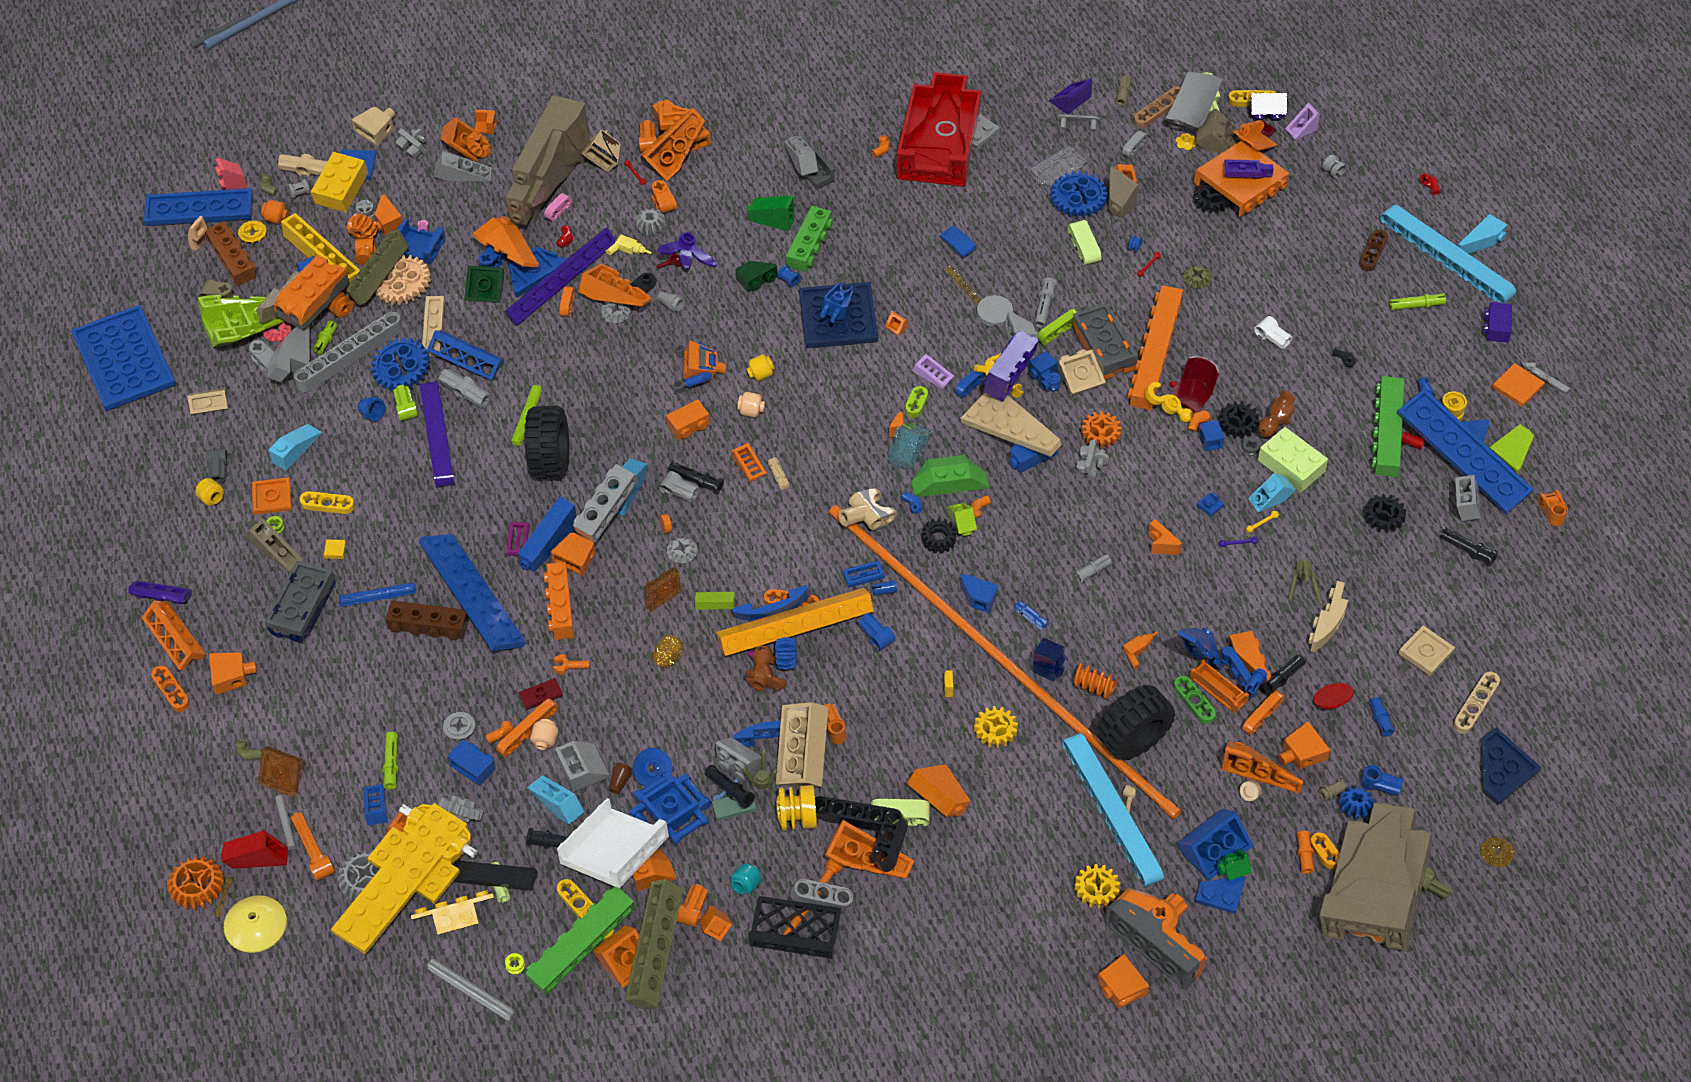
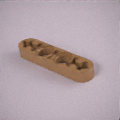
M1181 87L1171 88L1137 112L1134 117V124L1137 127L1144 128L1171 109ZM1167 101V102H1169L1170 104H1169V105H1164V104H1162V102ZM1150 110H1156L1158 113L1153 114Z

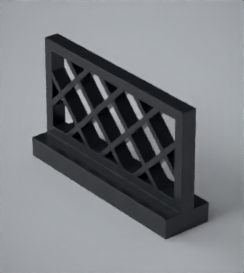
M759 896L753 927L749 936L750 946L833 959L842 910L841 908ZM763 903L772 904L775 909L765 914L761 908ZM785 907H792L795 913L786 918L781 910ZM806 910H812L816 916L806 921L801 913ZM778 912L783 920L774 926L769 918ZM827 913L836 914L835 920L829 924L822 918ZM799 916L803 924L794 929L789 921ZM819 919L824 927L815 932L810 924ZM765 920L771 927L765 932L757 931L758 925ZM784 924H787L791 930L786 935H782L777 931ZM807 927L812 935L807 938H801L798 932ZM828 930L832 936L831 942L822 941L819 935Z

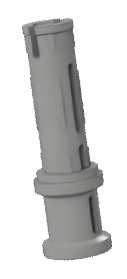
M1049 277L1044 278L1041 282L1042 290L1038 295L1040 302L1034 321L1035 327H1045L1050 302L1055 297L1054 290L1057 288L1058 283L1055 279Z

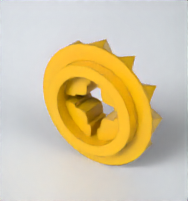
M248 221L241 225L238 230L239 238L245 244L248 242L254 244L256 241L260 243L261 239H265V234L267 233L266 226L259 221ZM252 229L255 231L254 235L250 234Z

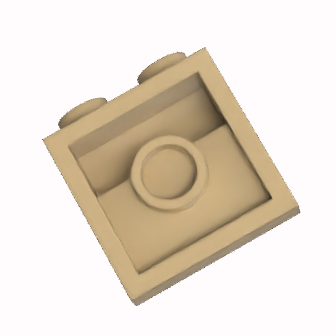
M1086 349L1076 352V355H1065L1059 358L1057 369L1062 381H1065L1071 396L1105 385V379L1093 350L1086 351Z

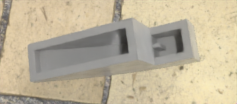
M309 325L304 330L295 327L277 346L270 360L268 378L281 382L290 371L295 373L310 363Z

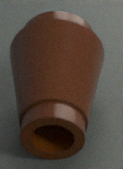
M617 763L613 767L608 790L612 793L620 794L632 775V768L626 764Z

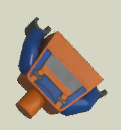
M689 341L686 347L683 344L677 346L676 355L678 358H683V379H685L684 382L680 379L675 381L677 393L685 392V387L689 388L711 381L715 373H725L726 364L717 362V351L709 348L704 343Z

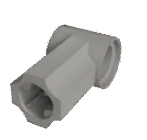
M673 471L668 472L659 485V490L663 494L664 492L668 493L670 497L676 495L689 502L694 501L699 493L698 486L682 480L681 476Z

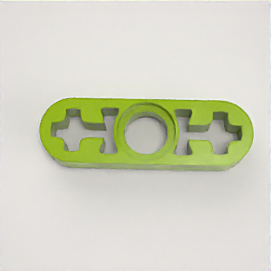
M1071 309L1044 327L1038 333L1037 339H1039V342L1045 346L1060 336L1058 334L1073 327V314L1078 311Z

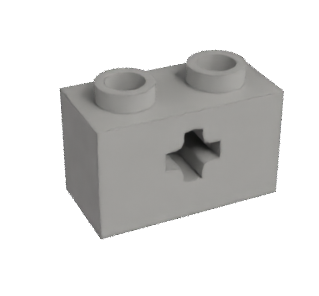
M1475 475L1455 478L1457 509L1461 521L1481 518L1479 488Z

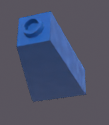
M562 497L556 500L518 552L519 564L523 569H530L535 572L551 556V551L568 534L575 530L573 527L576 518L574 504Z

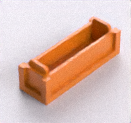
M1205 659L1201 661V664L1196 669L1193 668L1191 670L1190 679L1234 714L1248 702L1249 694L1247 692L1244 693L1207 664Z

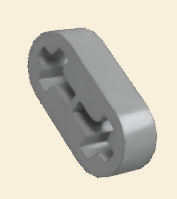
M1140 130L1136 132L1125 144L1122 154L1132 158L1146 143L1148 135Z

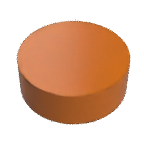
M660 515L659 521L663 534L670 533L672 531V524L669 515Z

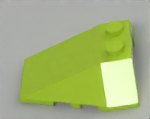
M221 295L198 297L202 324L213 347L233 344L284 322V320L277 317L271 321L259 323L257 309L265 301V297L250 296V299H239V296L234 295L233 298H221Z

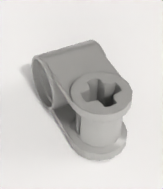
M255 340L249 346L252 353L251 358L268 375V368L274 351L263 341Z

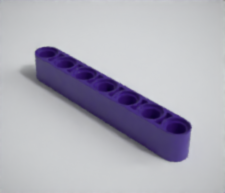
M438 381L419 384L436 488L455 485Z

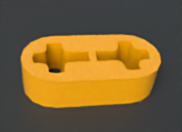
M1315 833L1310 840L1314 853L1326 868H1337L1340 856L1339 851L1326 834ZM1316 840L1324 841L1323 847L1320 844L1316 845ZM1328 855H1329L1331 858L1335 857V861H1334V862H1333L1332 860H1329V861H1328V860H1327Z

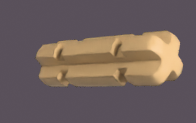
M776 457L770 458L768 465L772 469L776 482L779 483V488L781 490L789 488V481L785 478L786 475Z

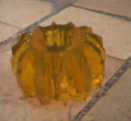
M668 634L658 642L652 653V659L659 666L666 669L670 668L681 656L684 650V643L679 638Z

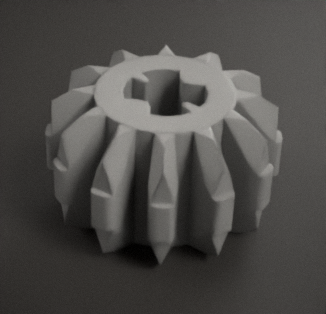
M646 208L645 211H640L639 215H636L637 231L641 235L646 233L647 237L650 234L655 237L656 232L661 234L662 229H665L664 214H661L660 210L655 211L654 208L651 210Z

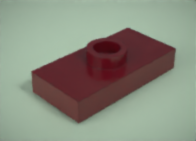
M556 678L520 691L519 696L527 711L541 705L547 699L555 700L562 697L563 692Z

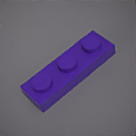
M136 580L129 586L128 594H134L139 598L153 597L154 600L158 601L172 600L173 603L181 604L191 597V589Z

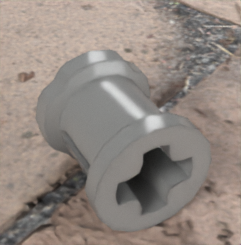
M305 179L296 184H288L293 199L305 193L307 195L310 194Z

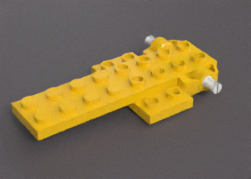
M435 803L433 805L422 804L413 809L405 804L400 807L399 812L407 816L404 831L400 832L392 827L368 856V862L379 868V871L331 928V932L363 954L369 951L415 892L435 904L460 873V870L452 864L464 853L472 858L477 855L478 850L469 846L471 844V834L468 831L467 823Z

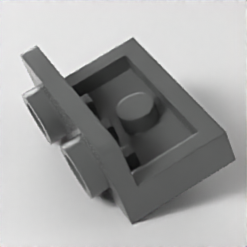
M814 148L818 171L806 174L805 176L818 189L834 181L835 168L832 163L826 160L822 152Z

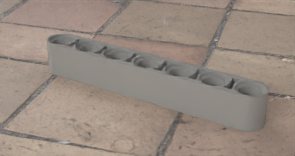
M396 312L385 314L297 370L294 378L298 390L301 392L310 391L402 331L400 315Z

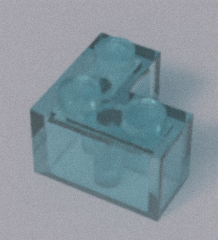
M914 423L900 425L894 435L896 438L894 445L892 444L889 449V461L908 469L914 467L920 449L926 448L932 430Z

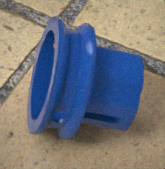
M377 397L363 398L358 403V411L367 420L379 421L385 413V403Z

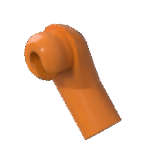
M988 495L971 503L970 506L973 507L975 518L981 516L980 509L991 504Z

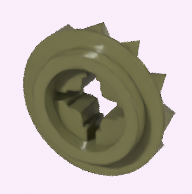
M1196 264L1193 267L1188 266L1187 270H1184L1183 273L1185 284L1196 289L1208 286L1212 278L1209 269H1205L1203 265L1201 267H1197Z

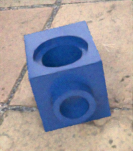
M1218 420L1200 424L1199 437L1204 450L1211 451L1223 448L1225 437Z

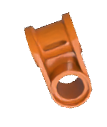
M662 180L653 182L652 199L656 209L660 210L661 214L676 210V200L671 194L667 183Z
M1553 490L1552 493L1538 494V504L1548 522L1554 526L1563 525L1568 507L1563 501L1559 490Z

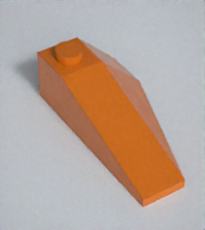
M694 108L690 109L644 150L641 155L668 181L680 170L705 120Z
M844 820L836 827L825 853L826 857L842 866L898 878H907L915 861L899 853L894 869L889 872L882 871L872 858L877 839Z

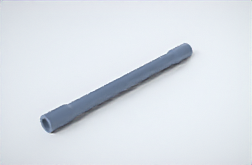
M279 0L221 33L204 40L203 45L209 50L229 37L299 0Z

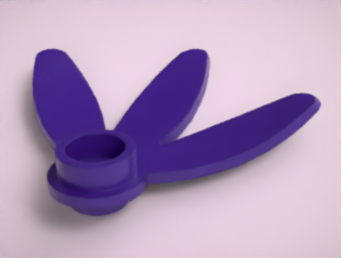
M684 232L679 236L678 241L664 244L657 249L660 254L664 255L674 254L680 250V263L686 269H689L691 266L692 254L706 265L717 266V262L711 256L695 245V236L690 232Z

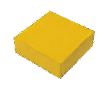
M326 539L324 558L344 559L346 540Z
M952 671L944 672L946 697H953Z

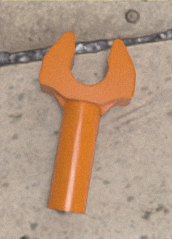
M560 654L553 658L554 663H563L561 666H553V671L558 674H565L568 669L590 668V661H569L565 654Z

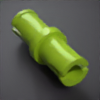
M328 321L323 331L318 334V340L312 348L314 352L320 348L317 354H323L328 343L330 344L333 339L332 336L338 328L336 323L331 328L333 321Z

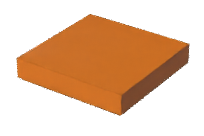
M1514 363L1493 384L1492 388L1523 407L1544 386L1545 382Z
M290 477L252 482L254 515L292 510Z

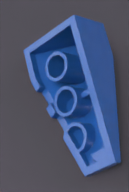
M1197 627L1179 630L1177 634L1188 653L1201 660L1205 659L1208 664L1219 670L1223 668L1218 647L1211 631L1205 628L1201 630Z

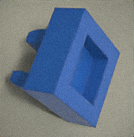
M1212 492L1202 498L1197 503V507L1212 517L1224 507V503L1219 500V496Z

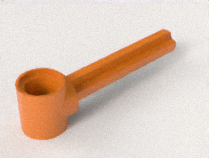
M295 812L291 820L311 859L309 867L315 880L318 881L335 873L328 856L321 853L303 814Z

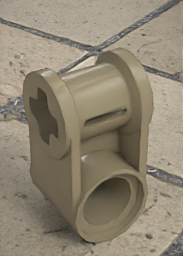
M207 280L198 296L221 295V298H233L234 294L229 283Z

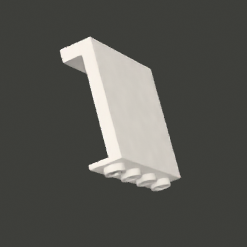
M607 798L559 845L557 851L560 864L620 888L669 837L667 823L659 819L652 825L611 809L610 799Z

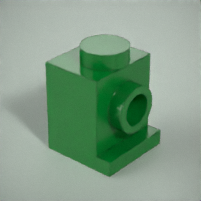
M1241 849L1236 850L1237 854L1230 853L1225 855L1223 859L1218 860L1217 870L1219 874L1229 881L1252 873L1248 854Z

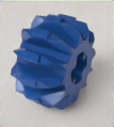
M782 637L776 640L775 658L778 669L790 670L796 668L797 644L794 638Z
M1356 784L1353 789L1348 786L1345 791L1341 792L1338 804L1341 807V813L1348 812L1347 818L1354 815L1357 821L1359 815L1365 819L1367 814L1372 812L1374 799L1371 798V792H1365V786L1358 789Z

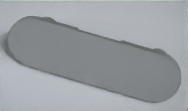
M1057 116V120L1060 121V129H1066V121L1088 122L1090 123V131H1096V124L1100 122V118L1096 116Z

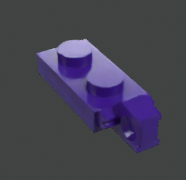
M1225 159L1223 164L1225 177H1272L1274 170L1273 164H1263L1259 160Z

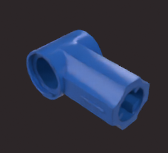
M866 613L858 621V626L870 637L872 645L875 644L878 647V651L896 641L893 631L888 626L884 627L872 613Z
M1368 765L1360 779V784L1362 787L1365 786L1366 790L1377 789L1398 796L1403 784V778L1384 773L1376 765Z

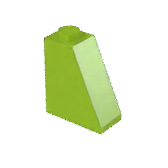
M1519 424L1489 448L1519 475L1531 447L1534 434Z

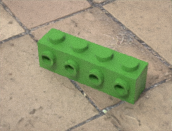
M811 206L786 255V265L803 272H807L808 268L813 266L814 256L819 254L821 242H825L827 230L833 226L832 211Z

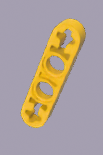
M563 879L557 884L559 897L578 918H583L587 914L589 907L593 904L590 899L569 879ZM562 887H570V892L573 894L571 898L570 894L567 891H563ZM576 900H583L585 902L581 908H577L573 904ZM614 929L604 938L603 941H605L607 938H609L611 935L615 933Z

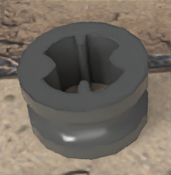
M1247 438L1243 442L1242 450L1246 455L1254 456L1259 452L1260 443L1255 438Z

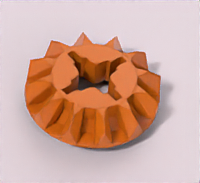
M473 132L466 139L469 150L477 157H487V154L491 153L490 149L492 148L489 144L490 141L485 138L486 135L482 136L480 132Z

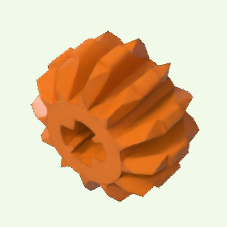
M354 213L346 226L352 237L357 239L373 238L378 229L377 223L362 213Z

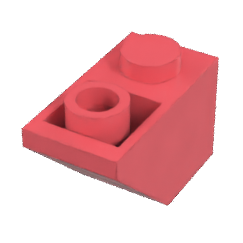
M221 158L216 159L217 166L215 170L218 177L221 176L218 179L221 189L230 190L247 187L245 176L239 164Z

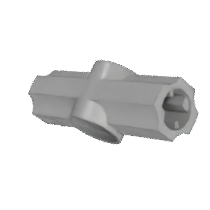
M444 369L438 378L439 383L451 389L455 396H460L463 398L462 400L467 399L480 408L485 407L491 399V395L478 387L474 380L468 376L463 378L450 369Z

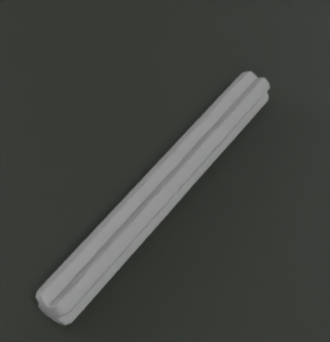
M431 959L427 964L429 971L507 1021L514 1017V1009L441 962Z

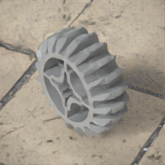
M366 850L361 855L356 851V857L349 856V862L343 861V868H339L340 875L338 876L340 890L343 891L344 896H349L352 902L377 873L378 868L368 862L367 858L370 854ZM352 875L356 877L354 885L350 883Z

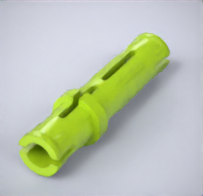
M1444 293L1435 295L1424 294L1417 297L1390 299L1389 304L1392 306L1390 307L1391 311L1416 307L1429 308V306L1445 305L1446 297H1444Z
M387 732L385 735V764L382 767V772L384 773L383 787L387 790H393L397 787L396 774L399 771L397 765L398 734L395 732Z

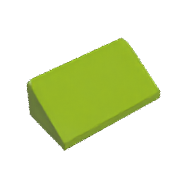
M696 592L695 610L734 608L735 592Z

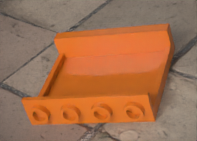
M1241 140L1196 169L1194 183L1198 186L1200 182L1208 183L1240 207L1238 216H1242L1246 212L1249 213L1255 206L1261 205L1267 198L1273 197L1280 189H1285L1288 185L1290 173L1260 151L1253 149L1249 143ZM1224 160H1259L1263 164H1273L1272 177L1264 178L1225 177Z

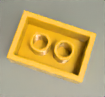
M333 152L311 190L314 203L347 212L368 174L365 160Z

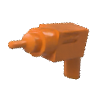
M1158 631L1153 634L1137 636L1123 645L1122 651L1127 655L1134 670L1140 666L1136 656L1146 651L1153 637L1159 633Z

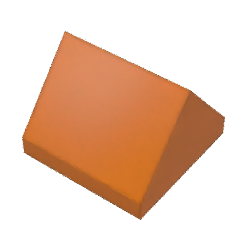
M894 311L891 312L885 328L898 336L909 327L908 321Z

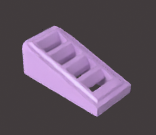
M927 354L913 368L914 373L942 389L954 378V375ZM937 372L940 373L938 377L935 376ZM946 376L947 378L942 382L940 379Z

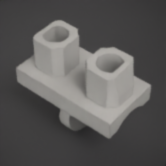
M402 128L398 131L401 136L395 143L403 150L411 144L406 152L414 159L420 153L425 155L428 152L420 143L426 140L424 138L425 132L422 129H413L411 131L412 136Z
M1090 440L1089 446H1081V458L1086 460L1077 462L1079 473H1088L1091 478L1096 477L1097 468H1101L1102 465H1106L1109 462V456L1105 454V450L1097 448L1096 440Z

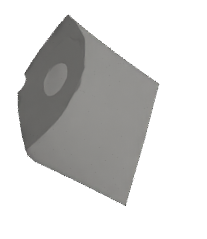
M1188 72L1167 117L1163 120L1188 128L1201 127L1207 118L1223 79L1210 74Z

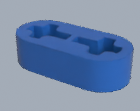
M972 370L957 384L955 393L962 398L966 397L983 381L984 373Z

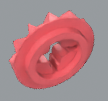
M284 320V322L275 325L279 328V331L273 329V327L262 331L263 336L267 340L281 341L291 332V325Z

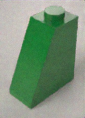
M794 196L754 198L752 204H749L747 208L749 221L789 232L795 219Z

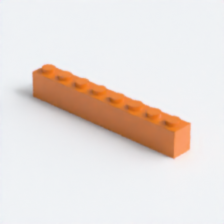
M1162 285L1160 292H1156L1155 302L1157 304L1156 306L1153 305L1151 311L1153 319L1148 321L1147 329L1149 333L1145 332L1143 343L1146 344L1145 347L1141 346L1139 357L1142 358L1137 360L1135 371H1138V373L1133 375L1132 385L1134 387L1130 388L1128 393V399H1131L1130 406L1148 410L1153 408V404L1145 396V390L1151 383L1160 382L1182 301L1183 289Z

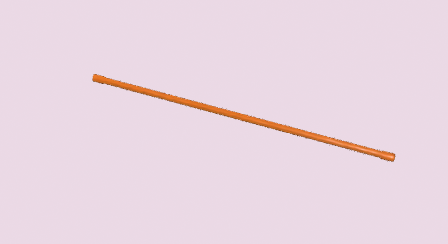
M834 505L829 510V514L841 523L839 511L842 509ZM855 523L845 526L1077 733H1082L1090 745L1155 801L1172 819L1180 815L1181 810L1173 802L1165 798L1124 760L1115 758L1097 736L859 525Z

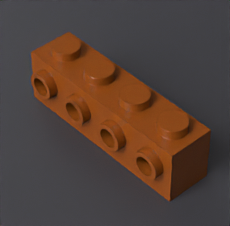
M225 222L208 228L205 232L207 240L236 286L255 279L257 268L253 261H249L250 258L247 251L241 249L240 240L234 238L235 234L232 228L227 227Z

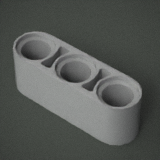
M807 879L798 880L790 890V897L793 901L841 908V910H844L853 900V894L848 888ZM797 887L803 888L805 895L800 894L797 891ZM817 891L823 892L825 899L820 898ZM837 896H843L845 898V903H841L838 900Z

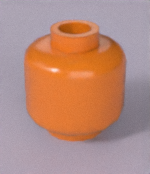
M272 199L268 200L267 203L264 202L261 209V216H263L264 220L275 224H281V221L289 215V210L286 209L284 202Z

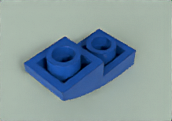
M954 225L940 234L941 240L950 245L953 251L961 257L969 255L977 248L975 243Z

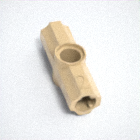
M282 154L278 159V168L294 171L300 176L307 175L309 177L310 174L320 175L328 161L316 160L309 154H302L301 157Z

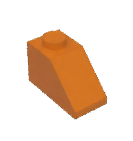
M382 195L374 215L378 232L382 231L386 236L392 230L398 229V226L403 221L402 216L386 195Z

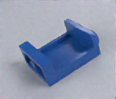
M404 219L402 224L398 226V230L409 243L403 255L406 258L412 255L413 259L418 257L419 261L423 260L424 263L432 264L446 240L444 228L437 227L435 232H426L424 229L418 232L416 227L410 226L408 219Z

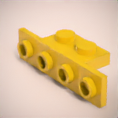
M488 890L475 893V898L468 899L467 896L456 898V903L449 905L447 901L434 904V909L418 908L414 910L415 914L411 915V919L432 914L437 934L478 924L474 903L494 898L493 893L488 894Z

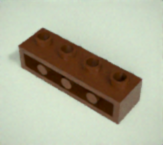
M391 600L385 621L387 628L396 633L405 631L413 635L428 634L435 638L443 636L451 640H457L458 638L464 639L469 617L464 609Z

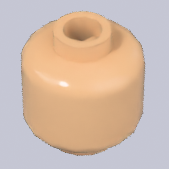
M745 392L743 396H739L737 410H740L741 415L757 417L759 412L763 413L765 402L762 401L760 394Z
M541 719L534 723L530 741L539 750L552 748L556 743L558 728L553 721Z

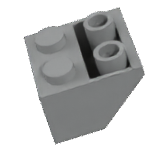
M732 737L719 740L716 743L718 766L723 771L733 773L738 781H745L750 784L742 769L746 768L754 778L755 773L761 770V756Z
M572 741L555 748L557 762L572 792L610 777L593 743Z

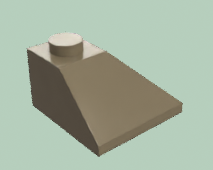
M1112 166L1110 167L1108 185V207L1113 215L1123 218L1136 208L1138 184Z

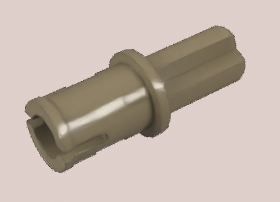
M1127 75L1121 78L1120 86L1117 88V105L1125 106L1127 103V97L1131 91V78Z

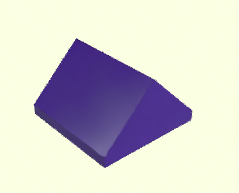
M1091 78L1071 83L1048 101L1068 115L1091 98Z

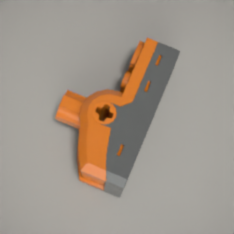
M1128 888L1107 908L1106 925L1184 991L1202 974V970L1206 966L1207 958L1202 950L1196 945L1190 944L1184 935L1176 932L1178 919L1188 909V905L1180 895L1172 893L1164 900L1148 893Z

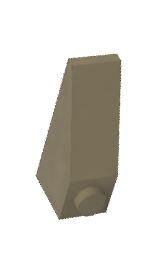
M263 518L245 535L260 552L288 572L292 570L296 561L303 560Z

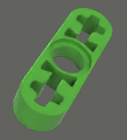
M1177 677L1174 682V690L1199 722L1203 724L1212 723L1216 714L1213 706L1189 677ZM1180 683L1183 685L1187 684L1186 689L1183 686L1179 687ZM1191 697H1197L1200 700V702L1197 704H1193L1189 701V699ZM1203 711H1204L1206 714H1207V713H1210V717H1208L1207 715L1202 716V715H1203Z

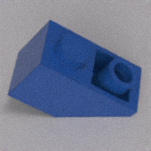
M962 573L960 587L970 606L990 613L998 596V585Z

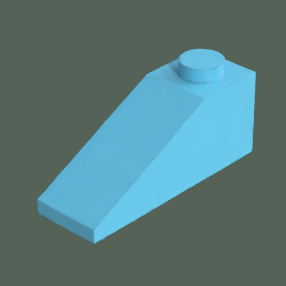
M1489 214L1458 244V247L1466 253H1471L1494 246L1498 241L1502 242L1505 239L1507 224Z
M306 424L280 437L268 450L272 463L287 470L322 432Z
M543 775L527 787L556 817L567 824L575 821L584 813L574 793Z

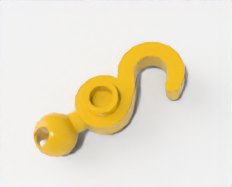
M1153 382L1146 388L1145 396L1150 403L1154 405L1161 404L1163 410L1168 414H1179V419L1184 423L1191 421L1193 412L1188 408L1183 409L1180 400L1176 396L1164 395L1158 397L1154 394L1153 390H1157L1161 386L1159 382Z

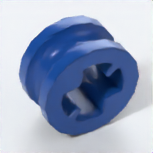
M1133 235L1129 242L1128 250L1134 249V252H1138L1143 238H1137L1136 235Z

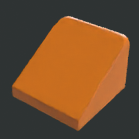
M899 412L890 424L889 437L904 436L902 412Z

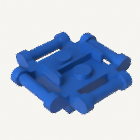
M665 771L661 774L660 778L642 790L633 792V796L639 804L629 811V815L649 823L642 815V812L646 810L655 822L659 819L666 821L669 839L673 845H677L680 843V839L698 827L709 823L701 810L708 809L712 801L701 793L691 781L692 778L688 773L676 779L675 776L672 777ZM683 786H686V788L692 793V795L698 800V802L694 800V798L688 793V791ZM692 816H695L697 818L696 820H694L678 832H674L675 830L689 822Z

